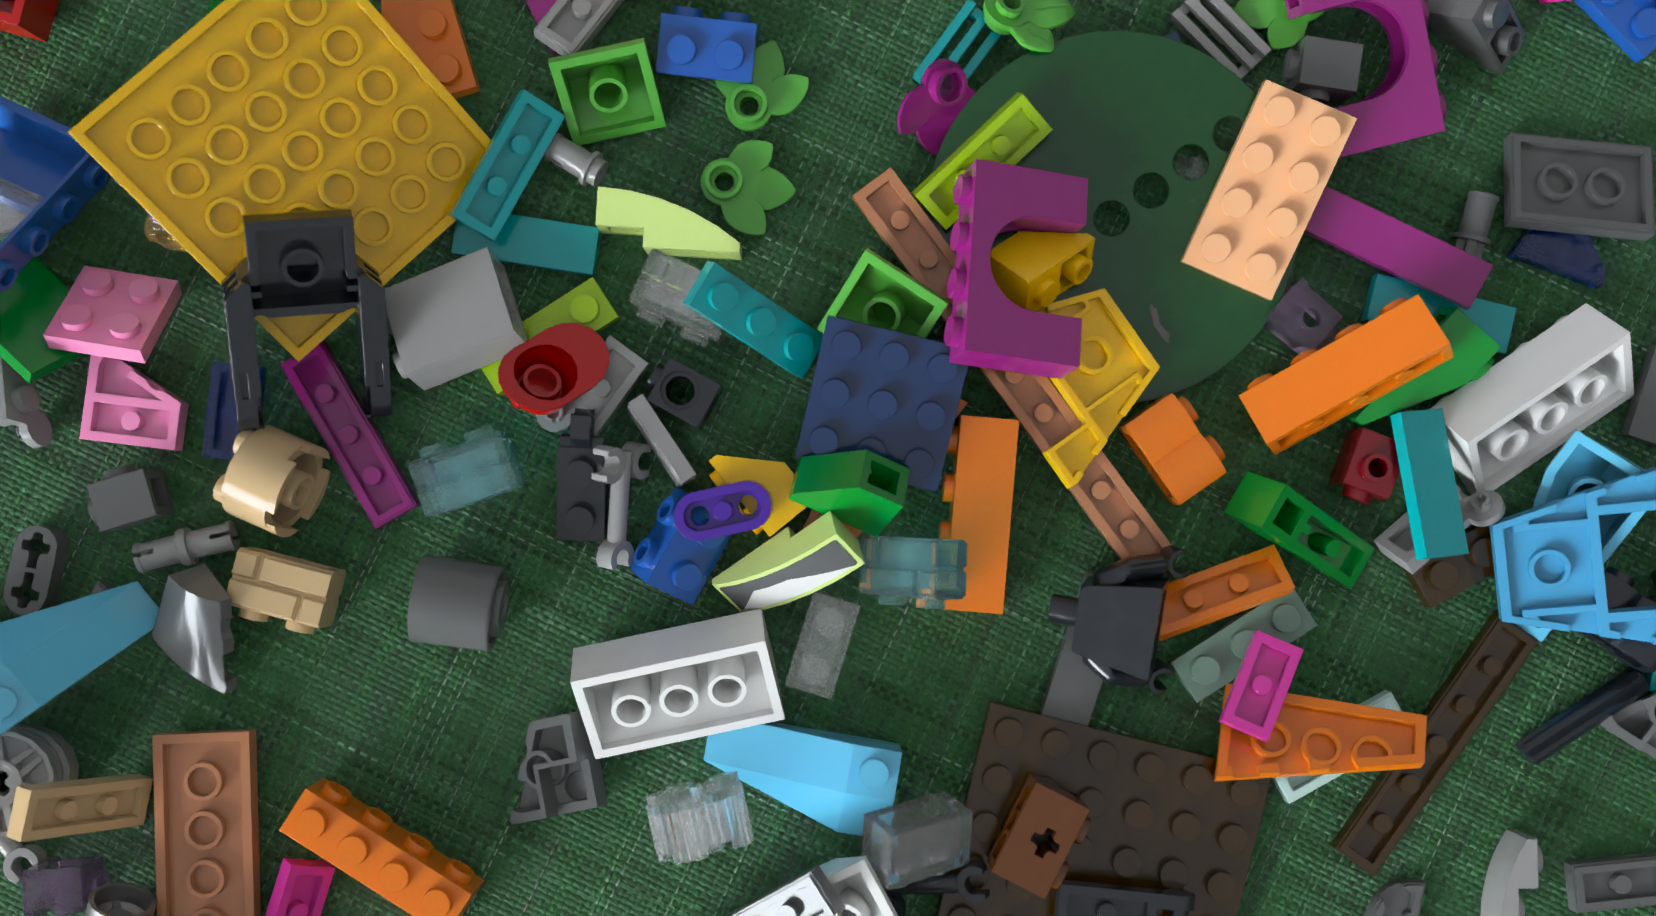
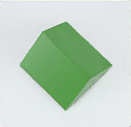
M644 38L548 59L572 141L580 146L666 127L652 57Z
M867 248L817 330L824 334L828 315H833L927 337L949 301Z

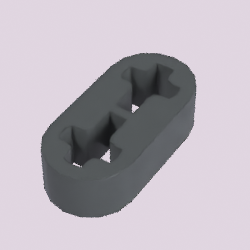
M34 525L23 529L18 534L12 551L3 597L6 606L12 612L18 615H26L54 606L59 594L69 545L67 537L61 529L53 525ZM43 539V543L50 545L49 553L41 554L40 550L34 548V541ZM24 586H32V590L39 592L38 600L30 601L29 596L23 595Z

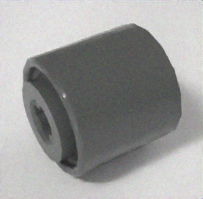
M424 555L416 569L409 598L407 616L409 640L456 648L491 651L497 638L500 639L507 619L510 582L506 580L505 568L498 564Z

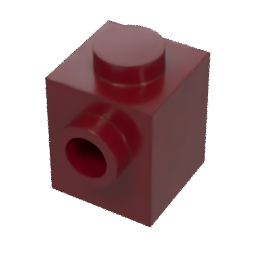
M1366 428L1347 430L1328 483L1343 488L1342 497L1360 504L1370 505L1371 499H1390L1400 471L1395 440Z

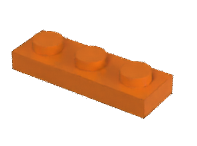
M1275 545L1169 582L1159 641L1293 593L1295 586Z

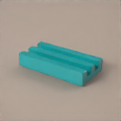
M967 0L913 73L912 79L921 84L923 74L928 66L941 57L969 17L975 23L948 58L949 60L958 63L983 28L991 33L963 69L967 81L971 79L1002 35L992 31L986 25L984 10L978 9L976 7L977 3Z

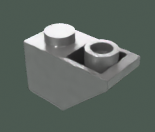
M1508 0L1426 1L1429 9L1427 24L1436 39L1492 72L1502 74L1512 56H1515L1520 51L1526 33Z

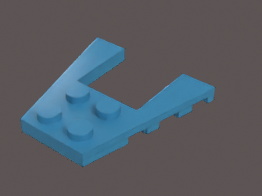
M1656 466L1501 518L1493 525H1489L1498 613L1502 622L1567 632L1572 630L1598 634L1600 637L1613 639L1624 638L1651 642L1656 645V605L1608 609L1599 515L1656 510Z

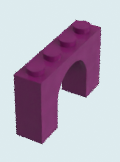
M1284 0L1288 20L1334 8L1353 7L1373 16L1381 24L1388 37L1390 61L1386 75L1380 85L1362 100L1334 107V109L1357 118L1339 158L1446 131L1444 119L1447 114V106L1443 95L1438 92L1435 72L1438 67V58L1435 48L1429 44L1426 28L1429 19V9L1426 0Z
M976 159L963 175L960 174L957 177L953 191V201L959 205L958 221L955 222L952 228L950 247L952 251H956L955 268L951 270L947 284V295L949 298H953L952 316H949L944 331V343L946 346H950L949 363L1057 379L1065 377L1080 367L1082 319L1035 312L1013 303L1002 293L995 282L991 271L990 253L995 237L1005 233L1019 231L1077 233L1086 225L1088 178Z

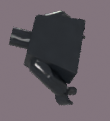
M1169 545L1164 547L1159 554L1151 553L1129 556L1098 568L1094 575L1089 576L1082 584L1079 598L1053 594L1049 607L1048 621L1075 627L1072 651L1082 656L1083 663L1106 684L1137 688L1143 687L1146 684L1153 693L1162 695L1166 692L1167 687L1161 681L1156 680L1155 677L1161 673L1169 675L1173 673L1161 659L1156 658L1169 578H1163L1162 576L1164 573H1167L1176 578L1182 579L1187 577L1189 570L1184 567L1173 568V561L1178 555H1188L1189 552L1178 546Z

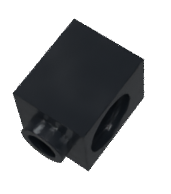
M669 358L666 366L658 364L655 367L645 389L651 391L647 401L701 430L724 390L722 385L672 358ZM681 379L690 380L695 388L692 400L684 405L674 404L669 394L671 386Z

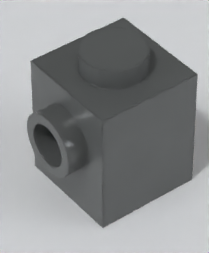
M1306 35L1292 50H1288L1284 58L1282 78L1288 79L1286 88L1325 105H1328L1329 102L1342 104L1357 92L1364 44Z
M133 465L117 467L103 472L105 480L86 485L90 496L87 501L88 512L93 522L98 525L100 532L124 531L176 515L163 469L142 468L134 470Z

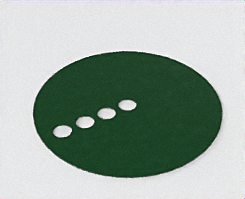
M1099 31L1069 36L1054 41L1052 52L1030 51L1003 67L979 88L953 121L941 144L932 172L1017 92L1023 93L1053 130L1024 156L1016 166L1088 178L1086 225L1077 233H1088L1095 238L1092 255L1093 268L1083 283L1073 285L1057 296L1054 302L1103 288L1106 289L1160 366L1136 402L1157 399L1168 393L1174 394L1199 383L1219 371L1248 346L1270 319L1283 296L1298 250L1297 245L1272 300H1267L1180 262L1230 152L1221 150L1213 140L1214 126L1220 119L1229 116L1237 117L1244 122L1256 94L1234 72L1207 54L1170 38L1141 32ZM1185 145H1196L1202 148L1208 157L1207 171L1196 180L1181 178L1173 168L1175 153ZM1156 173L1166 180L1169 193L1166 201L1161 206L1145 208L1135 200L1133 187L1136 180L1143 174ZM1104 202H1119L1128 211V226L1124 232L1117 236L1103 235L1094 225L1095 210ZM926 210V215L950 246L951 232L955 222L945 230ZM1017 232L996 236L991 249ZM1150 303L1157 308L1160 324L1170 333V344L1162 339L1153 326Z

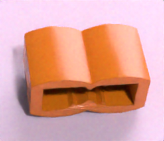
M1168 393L1149 404L1119 425L1118 428L1133 452L1145 465L1148 473L1172 505H1181L1227 473L1222 464L1226 456L1213 437L1208 435L1204 438L1194 423L1198 420V415L1190 402L1183 396L1176 398L1173 393Z

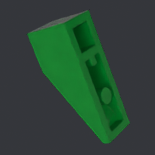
M1441 306L1433 317L1449 340L1454 357L1349 414L1346 418L1363 426L1466 385L1470 380H1478L1492 367L1494 363L1492 357L1501 346L1458 308Z
M1249 471L1246 472L1223 512L1252 533L1348 589L1353 588L1375 549L1288 485Z

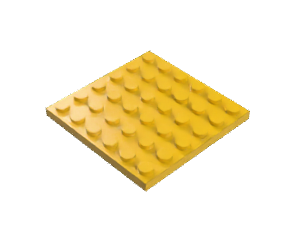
M224 0L68 131L220 284L246 256L242 215L350 209L353 215L355 253L378 271L382 286H384L456 221L449 214L491 142L490 138L369 0ZM355 308L348 309L343 313L278 318L258 315L255 319L299 362L355 312Z

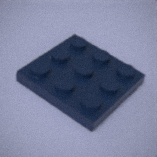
M828 315L795 458L800 459L802 456L867 449L909 468L910 473L907 485L937 492L968 365L949 363L950 346H946L943 341Z

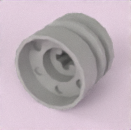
M16 725L0 736V774L6 772L9 775L5 780V784L10 788L5 791L0 789V837L7 835L17 785L78 779L79 763L74 749L60 733L41 725ZM0 777V786H1L3 780H2L1 777Z

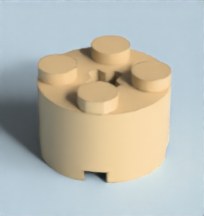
M266 425L264 428L255 431L252 429L242 430L234 441V456L227 471L217 480L214 486L213 498L222 503L224 510L228 514L280 537H289L298 531L291 526L300 517L309 520L324 496L330 471L322 468L323 458L330 459L329 453L325 448L271 425Z

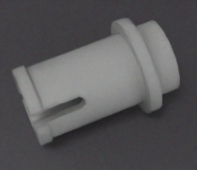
M557 133L544 153L546 161L552 162L578 177L579 184L582 186L589 184L594 187L598 186L609 166V162L603 159V153L599 151L591 153L565 138L561 133Z

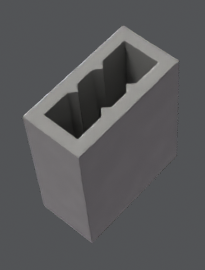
M488 247L385 288L387 332L394 337L397 351L393 352L395 366L404 379H411L424 391L499 361L514 347L528 340L505 266Z

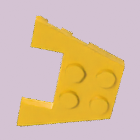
M1105 288L1057 301L1035 311L1082 319L1080 367L1061 379L1050 378L1081 422V425L1042 453L1067 489L1072 488L1080 481L1085 469L1095 455L1100 453L1107 443L1110 434L1120 420L1127 415L1160 368Z

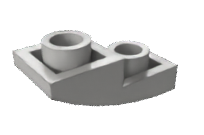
M1506 829L1493 853L1486 873L1480 916H1525V906L1519 894V889H1539L1538 873L1543 869V855L1536 838L1517 829Z

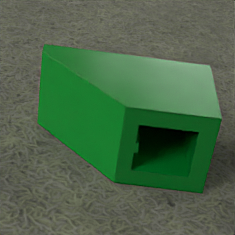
M867 449L802 456L797 463L789 499L822 514L831 511L841 522L877 537L904 506L910 469Z

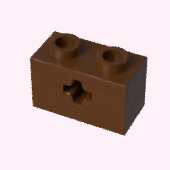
M1030 773L987 858L991 872L1046 899L1051 887L1057 889L1065 878L1069 862L1065 859L1073 843L1079 845L1088 832L1091 818L1087 816L1090 811L1089 807L1082 799ZM1047 829L1052 837L1050 842L1041 840L1036 845L1032 835L1035 832L1043 835Z

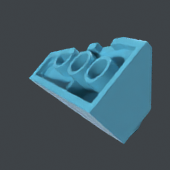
M1575 429L1545 468L1533 508L1645 469ZM1646 511L1599 515L1603 564ZM1516 624L1541 642L1552 630Z
M138 581L0 622V736L153 630L159 607Z
M770 722L708 735L704 761L836 832L884 840L894 804L902 750L900 743Z

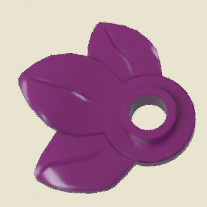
M938 59L931 63L923 74L921 84L905 96L898 112V132L902 135L915 132L920 144L933 155L938 154L953 121L968 100L976 93L967 86L966 74L958 63L949 59Z

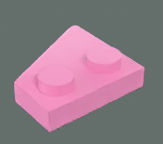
M91 355L79 439L183 451L189 404L124 360Z

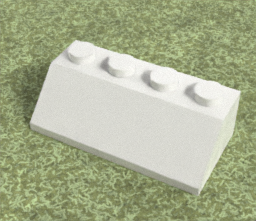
M1585 303L1571 314L1559 318L1553 326L1531 341L1519 345L1513 353L1492 366L1481 378L1470 381L1451 395L1442 397L1435 406L1430 408H1442L1453 469L1471 495L1482 490L1494 491L1565 443L1575 429L1581 432L1634 396L1630 332Z
M762 608L573 648L570 683L595 759L785 719L772 647Z

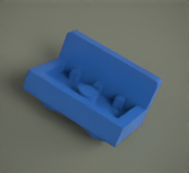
M675 6L674 14L661 13L656 73L753 84L756 44L760 28L756 23H749L750 15L737 12H722L721 20L702 18L703 10Z
M676 487L671 496L665 498L657 512V521L649 536L643 539L637 546L631 571L647 584L693 605L732 534L704 541H693L684 537L675 526L674 510L679 500L689 493ZM697 506L693 511V518L698 524H706L709 520V512L705 507Z

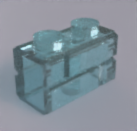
M492 425L484 426L465 433L466 442L449 448L447 442L444 441L419 450L421 458L409 462L408 468L413 483L418 490L417 494L427 518H437L526 486V481L508 432L501 430L494 432Z
M864 535L861 539V551L865 564L860 568L859 590L863 594L879 595L878 604L907 605L909 597L916 598V608L945 609L946 600L963 599L966 596V573L963 571L964 567L967 566V543L965 540L902 536L875 537L872 535Z

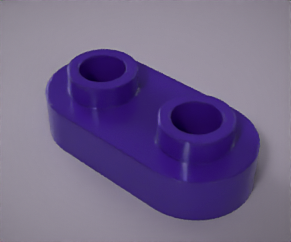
M752 480L695 491L685 495L677 503L674 510L675 526L684 537L693 541H704L754 530L762 526L770 518L773 510V499L769 490L764 485ZM746 495L754 497L757 501V509L753 514L743 512L740 507V501ZM697 506H703L708 510L709 520L706 524H698L694 520L693 511Z

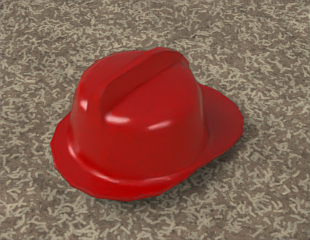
M561 323L547 328L505 354L498 367V382L516 410L522 408L524 411L534 415H549L558 412L565 405L594 388L604 378L609 367V350L603 338L592 328L578 323Z

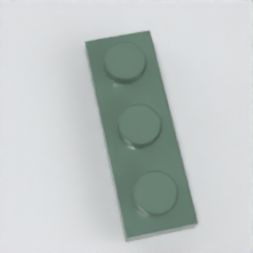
M1294 589L1293 593L1243 611L1167 660L1192 701L1198 703L1236 678L1252 634L1256 630L1291 643L1318 625Z

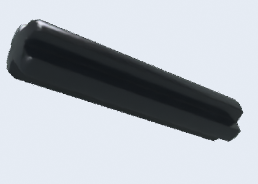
M1627 669L1520 739L1516 746L1528 763L1538 765L1601 724L1611 715L1613 716L1648 693L1650 685L1638 670Z

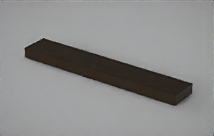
M1493 612L1422 712V715H1427L1425 763L1421 768L1381 771L1330 846L1375 877L1539 641L1515 623L1502 622L1499 618V613Z

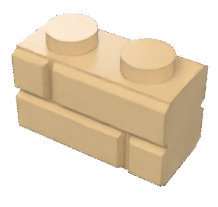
M240 547L232 569L233 576L229 580L226 592L231 598V606L240 608L239 617L258 622H268L269 616L286 620L285 628L304 634H314L315 628L328 627L334 622L339 604L338 598L341 595L347 573L343 569L258 547Z

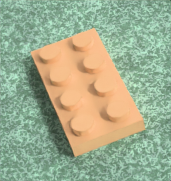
M1269 80L1263 81L1180 262L1267 300H1272L1357 118Z

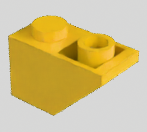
M1019 231L991 249L990 265L995 282L1009 300L1024 309L1037 311L1041 307H1047L1054 302L1057 296L1073 285L1083 283L1088 278L1093 268L1092 255L1095 238L1088 233Z
M715 455L709 460L716 469L709 476L717 487L752 480L761 483L769 490L773 499V510L766 523L752 530L756 535L764 530L771 537L807 508L789 499L795 474L785 462ZM744 496L741 499L745 506L742 511L747 514H753L757 509V501L752 496Z

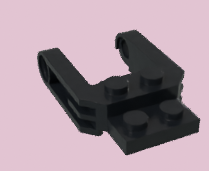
M351 210L242 215L246 256L221 281L238 431L264 428L254 318L258 315L278 318L343 313L348 309L355 308L360 389L364 415L366 418L390 416L392 414L385 289L382 286L378 271L355 253L354 225Z

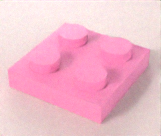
M84 265L43 336L48 347L52 349L146 363L182 296L178 280Z

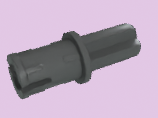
M1469 191L1458 232H1452L1451 238L1455 240L1454 247L1481 259L1484 247L1491 244V240L1487 236L1500 197L1481 191Z

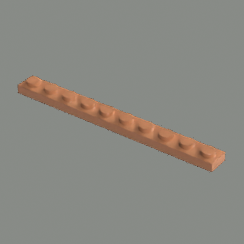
M890 167L852 195V199L908 275L949 301L940 316L946 324L949 316H952L953 298H949L947 295V284L950 272L955 268L956 254L951 250L949 244ZM978 367L1015 419L1019 420V424L1041 454L1081 425V422L1047 377L989 368L983 370L982 367ZM1101 450L1085 469L1080 481L1072 488H1068V490L1120 560L1129 556L1151 553L1159 554L1164 547L1172 544Z

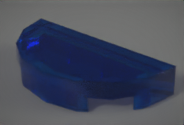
M1530 230L1514 242L1506 256L1593 289L1603 287L1605 265L1600 263L1598 252L1591 244L1593 239L1590 235Z

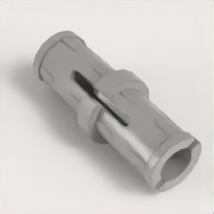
M232 520L193 531L188 527L176 529L172 536L143 543H134L132 553H141V556L134 557L133 561L140 573L178 563L186 566L198 563L199 558L231 550H239L240 540L232 539V537L239 536V532Z

